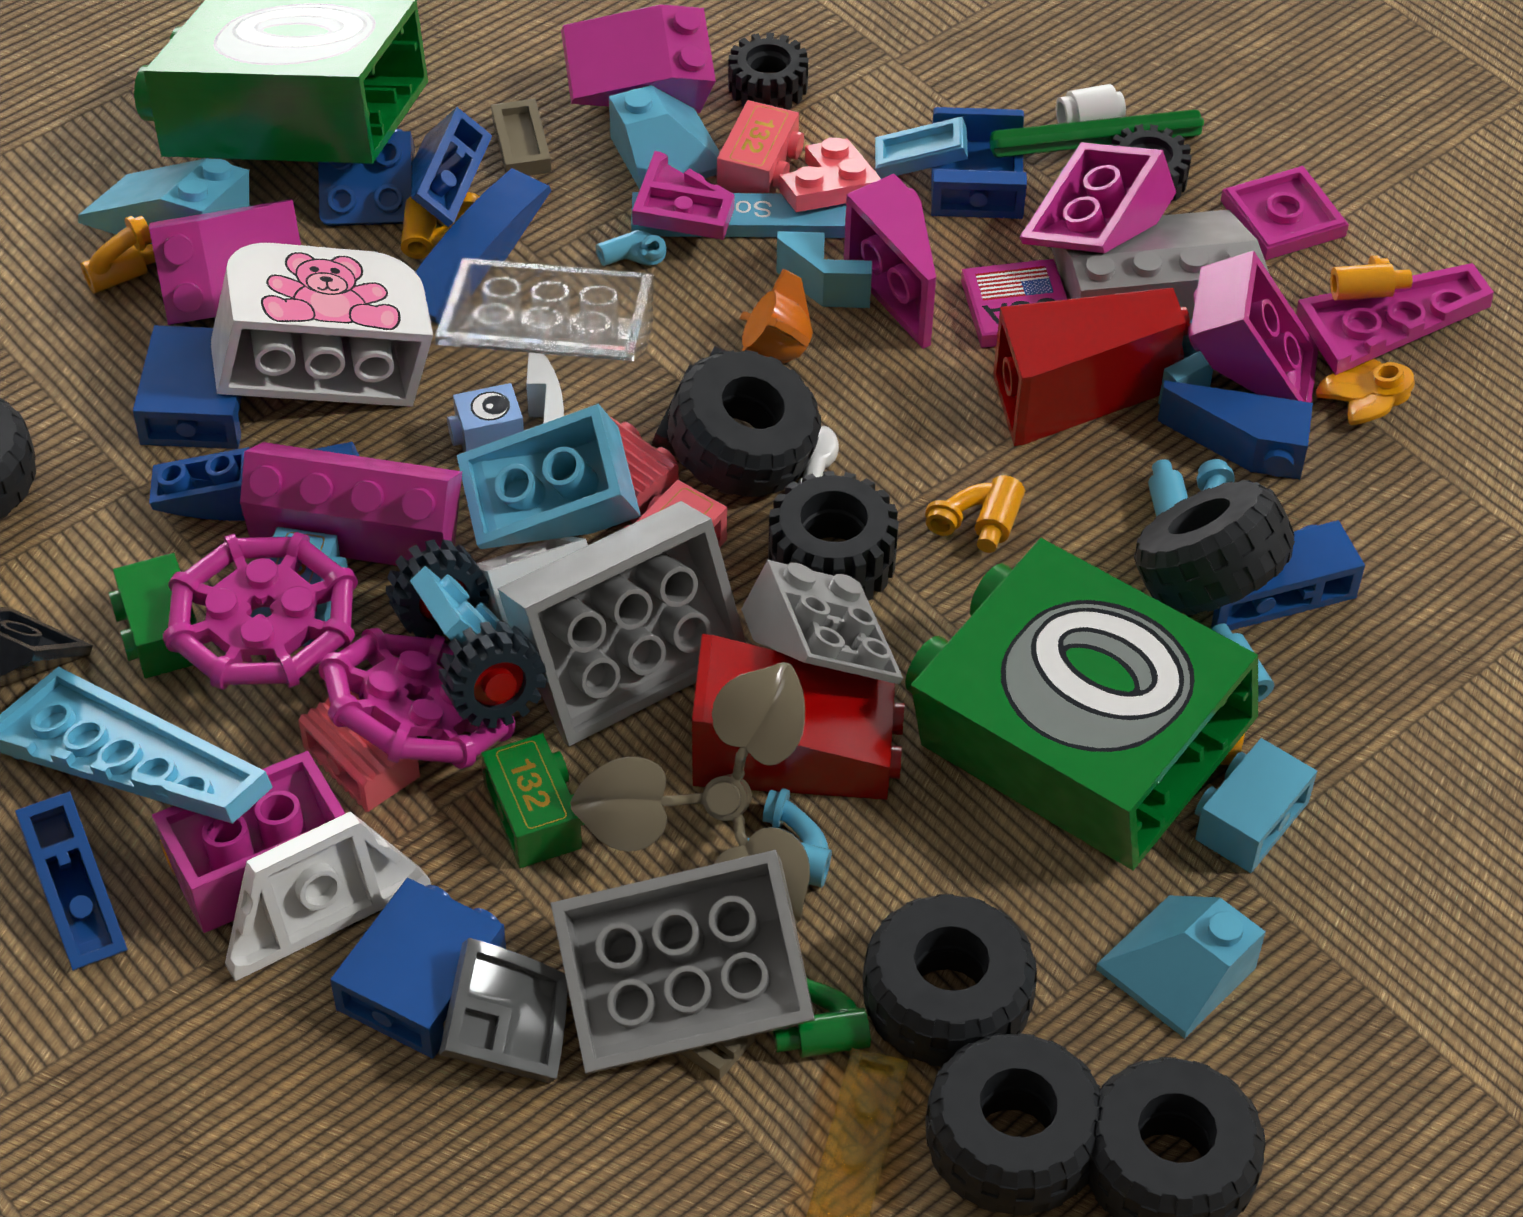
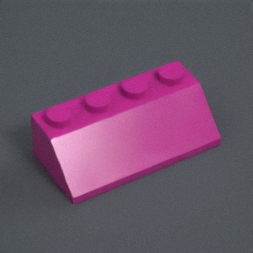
M262 442L244 451L240 504L250 538L273 537L276 527L337 535L340 557L397 566L395 561L401 555L407 561L413 557L408 550L409 548L417 545L421 552L425 551V541L435 540L440 548L444 539L451 541L455 546L463 471Z

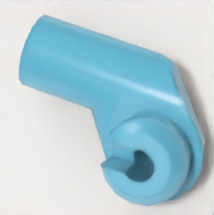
M640 230L598 243L595 246L597 257L603 266L623 259L647 266L656 265L665 258L667 248L663 238Z

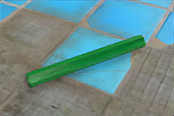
M1191 109L995 130L991 133L989 146L994 157L1002 158L1075 150L1080 143L1110 145L1116 134L1121 136V130L1128 127L1134 133L1135 125L1143 124L1144 130H1150V124L1158 125V132L1161 133L1166 128L1173 130L1172 138L1179 134L1183 138L1195 137L1202 133L1204 118L1201 117L1199 110Z

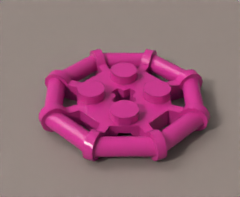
M296 532L292 537L237 538L235 534L224 537L223 544L185 572H175L168 582V586L172 591L168 628L163 633V641L168 650L180 653L210 678L212 687L225 690L229 685L287 684L288 688L299 685V679L318 665L326 654L332 653L338 648H346L353 641L355 633L351 628L353 591L357 587L358 580L353 570L339 566L311 544L310 538L306 534ZM260 558L251 561L248 565L245 561V559ZM265 558H284V559L282 560L281 564H277V565H276V563H275L274 561H272V560H270V559H265ZM232 563L235 569L234 572L213 587L204 584ZM303 563L324 581L311 585L297 572ZM331 601L330 619L326 622L315 619L317 605ZM192 602L206 606L205 621L193 625L190 624ZM269 607L272 614L268 617L262 614H258L253 618L250 617L252 611L257 608ZM310 639L314 640L291 658L290 655ZM212 641L226 654L225 656L217 657L203 644ZM251 655H265L268 663L243 662H252Z
M379 628L366 629L362 632L360 639L338 653L326 654L319 665V674L326 682L330 708L328 716L337 727H348L387 753V760L398 763L399 759L452 763L459 769L471 767L481 752H484L496 742L508 740L514 732L516 723L514 720V723L505 726L501 718L497 719V728H487L483 721L477 727L471 725L467 718L464 720L458 714L441 686L443 683L439 679V669L443 668L437 665V663L442 665L440 660L443 653L450 655L454 653L449 645L445 643L446 637L437 634L433 639L385 634ZM366 659L373 666L367 671L356 668L357 665ZM350 691L359 694V699H362L363 697L364 699L357 700L356 697L351 695ZM465 731L472 733L469 736L460 735ZM417 736L431 737V739L417 738Z

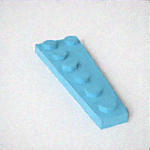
M59 666L0 714V753L232 824L273 788L266 771Z

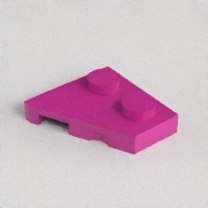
M654 151L632 209V224L724 240L735 209V195L719 185L708 183L704 176L690 168L684 173L668 165V156L666 154Z

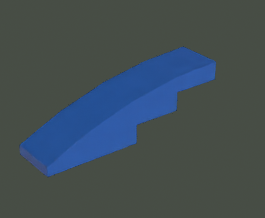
M511 168L489 187L451 226L415 272L421 279L424 287L431 321L441 325L463 291L472 295L493 262L503 265L552 191L549 185Z

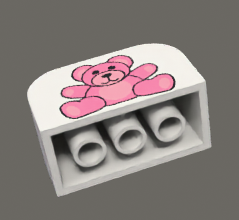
M256 243L240 248L234 252L227 263L211 337L217 394L413 407L433 338L425 291L421 279L413 269L402 261L378 252L279 243Z

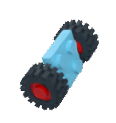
M443 539L440 548L435 540L425 541L426 550L422 552L417 545L409 548L408 550L413 557L407 561L401 555L395 561L400 572L389 571L387 578L392 585L386 586V594L390 599L391 607L410 634L413 632L416 637L426 638L428 635L434 639L436 634L442 636V633H444L452 640L449 647L454 654L443 653L440 662L445 669H439V679L443 683L441 685L458 714L464 720L467 718L471 725L477 727L483 721L487 728H497V719L501 718L505 726L514 723L511 714L519 711L522 717L527 715L530 710L526 703L531 701L537 704L542 697L536 688L546 687L547 680L542 674L547 672L546 667L527 636L516 626H513L511 629L507 622H501L484 605L488 604L489 595L485 590L489 586L477 563L464 547L459 544L455 547L449 540Z

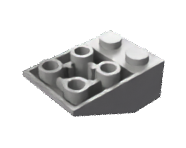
M767 560L741 609L755 642L804 663L891 683H901L903 676L860 582L844 574L833 576L812 571L799 563H789L787 565Z

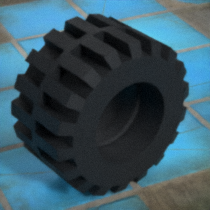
M823 471V476L815 477L813 473L803 476L802 483L791 482L785 487V494H778L773 501V509H770L768 560L787 565L789 563H799L812 571L833 576L836 574L848 575L860 582L869 601L873 599L874 591L882 592L887 587L888 578H892L895 571L899 525L895 504H889L890 496L884 489L875 491L874 482L867 478L863 481L856 480V474L845 472L844 476L834 475V471ZM833 537L844 539L846 541L828 542L820 539Z

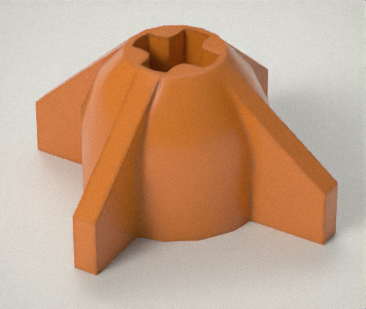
M782 269L772 291H769L760 299L752 313L743 311L739 318L746 322L742 335V345L744 346L742 351H755L766 357L771 356L782 361V364L800 357L807 349L813 334L802 278L786 269Z

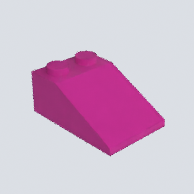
M660 4L566 24L561 29L571 104L609 107V96L652 85L693 107L697 113H701L716 82L704 8Z
M1080 143L1020 235L1022 244L1106 253L1156 225L1176 194L1163 150Z
M891 174L847 194L844 260L872 261L871 293L924 349L931 345L936 273L921 200L914 189L908 188L895 174Z
M292 199L149 223L168 325L216 317L228 260L240 248L256 243L301 245Z
M1254 250L1201 267L1198 287L1194 291L1195 305L1192 323L1188 327V336L1192 347L1197 352L1200 351L1212 369L1255 394L1312 403L1318 347Z

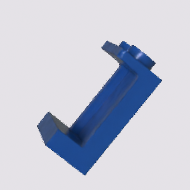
M935 107L933 109L932 123L963 117L967 128L968 159L931 168V216L1023 219L1027 188V174L1023 172V155L1002 158L994 157L989 141L991 133L995 130L1022 128L1024 126V111L1018 109Z
M154 325L133 407L140 445L239 449L242 433L238 413L242 396L217 394L211 351L213 328Z
M407 877L330 979L336 1010L433 1059L440 1050L444 1032L443 1023L447 1018L462 943L468 938H472L506 949L504 924L500 923L487 910L481 908L473 910L453 900L443 889L435 885L424 886Z

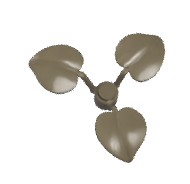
M782 662L739 675L723 686L716 696L712 709L713 726L716 734L724 743L740 747L735 757L732 774L714 778L706 785L703 793L663 796L666 787V775L660 765L642 757L618 758L600 766L582 781L571 799V810L601 842L611 848L629 852L647 848L661 837L667 825V815L663 806L703 804L707 813L713 818L732 821L735 838L739 844L737 847L722 852L715 864L767 851H777L782 861L796 924L802 918L804 900L810 880V863L807 852L798 838L780 828L768 827L760 829L748 840L744 829L745 819L742 816L749 808L752 800L751 789L743 779L748 753L764 765H776L787 759L795 751L803 735L805 725L803 689L792 665Z

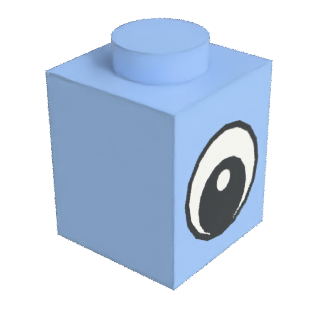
M511 383L453 395L455 415L447 417V424L453 446L462 445L464 452L524 431L523 417Z

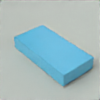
M963 117L875 138V169L881 179L891 174L898 176L968 159L967 128Z

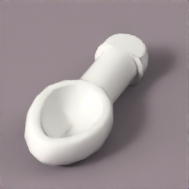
M821 426L816 448L804 469L803 476L812 473L815 477L823 476L825 468L829 467L836 460L839 451L838 439L829 427Z

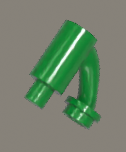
M807 979L811 1002L829 1012L815 1014V1021L773 1031L777 1053L798 1050L801 1058L871 1047L870 1028L865 1008H858L856 1003L843 992Z

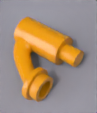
M467 192L454 223L480 196ZM411 197L405 202L401 250L408 257L423 259L428 256L452 225L449 227L443 225L436 228L437 218Z
M133 216L126 217V228L104 243L93 254L91 259L80 263L83 276L93 294L146 274L147 265L156 262L153 246L150 244L152 241L149 226L143 216L136 218Z
M1378 255L1370 256L1368 265L1333 267L1330 275L1331 294L1335 301L1393 297L1395 289H1410L1413 283L1410 269L1394 270L1388 258L1380 259Z
M1007 475L997 476L991 483L969 486L946 501L935 500L930 502L925 511L926 526L937 535H951L961 526L963 511L975 505H982L975 524V531L979 536L977 547L983 552L993 553L996 551L998 543H1003L1009 538L1025 494V488L1019 480Z

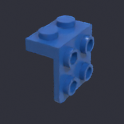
M396 129L373 164L318 162L319 216L324 225L403 224L405 202L412 194V162L415 158V144L411 131Z

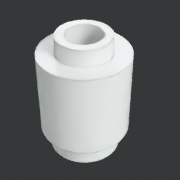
M1112 84L1068 91L1066 96L1059 97L1056 101L1058 124L1125 117L1126 115L1124 96L1120 91L1116 92Z

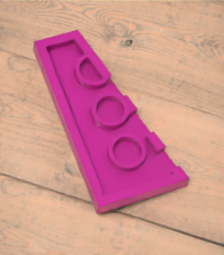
M1470 263L1413 275L1412 287L1410 289H1395L1393 297L1335 301L1332 294L1328 293L1299 299L1296 315L1334 374L1337 375L1491 307L1493 290L1475 265Z

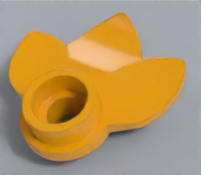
M1373 358L1337 375L1332 373L1326 376L1316 389V397L1349 402L1347 412L1349 425L1362 424L1387 415L1393 406L1407 401L1415 385L1414 373L1405 365L1394 362L1381 363Z

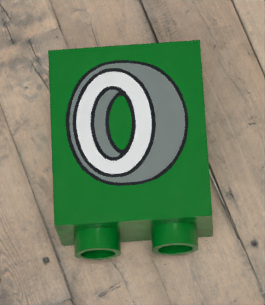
M205 0L183 26L174 28L169 42L149 65L141 66L138 70L134 85V99L137 112L142 120L154 121L161 157L373 164L428 83L417 0Z
M1041 537L1014 568L1000 563L992 567L985 574L971 600V617L950 641L941 636H934L926 641L914 656L905 679L906 690L913 696L920 743L923 747L1134 871L1258 717V654Z

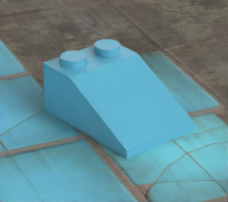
M204 158L125 175L78 215V223L117 234L126 228L125 218L129 216L134 218L143 216L149 226L151 222L248 207L249 170L231 165L223 159Z
M599 404L457 455L460 471H463L462 482L476 544L480 549L591 534L641 517L619 427Z

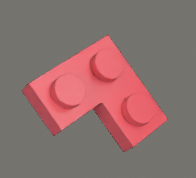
M828 138L822 143L805 146V163L808 166L801 167L796 172L779 174V191L795 212L845 204L848 193L881 178L848 138Z

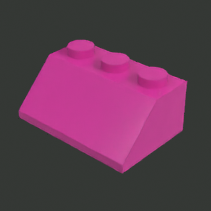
M309 751L262 769L266 771L273 788L233 824L176 806L152 814L153 822L183 895L203 933L234 921L247 860L346 814Z

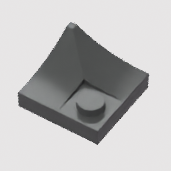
M468 938L461 946L439 1055L550 1084L557 1079L562 1051L567 1007L566 975L527 956L483 941Z

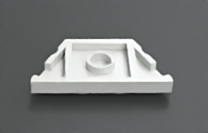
M350 811L246 861L225 961L226 967L234 980L237 981L384 909L407 877L424 886L431 885L430 879L417 864Z

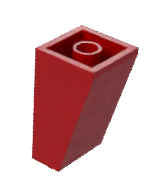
M1174 288L1000 307L993 377L1014 446L1031 443L1160 396L1164 369L1184 359L1182 341L1183 336H1188V327L1190 326L1189 312L1185 306L1180 307Z
M702 634L692 715L693 786L706 787L714 778L733 773L735 757L740 747L724 743L716 734L713 726V703L722 687L741 674L786 662L794 668L803 689L805 700L803 735L795 751L787 759L776 765H764L748 753L743 779L748 783L750 789L780 792L784 788L790 790V793L888 799L889 778L900 779L902 746H891L892 734L903 735L905 703L894 702L895 683L804 663L775 650L716 635Z

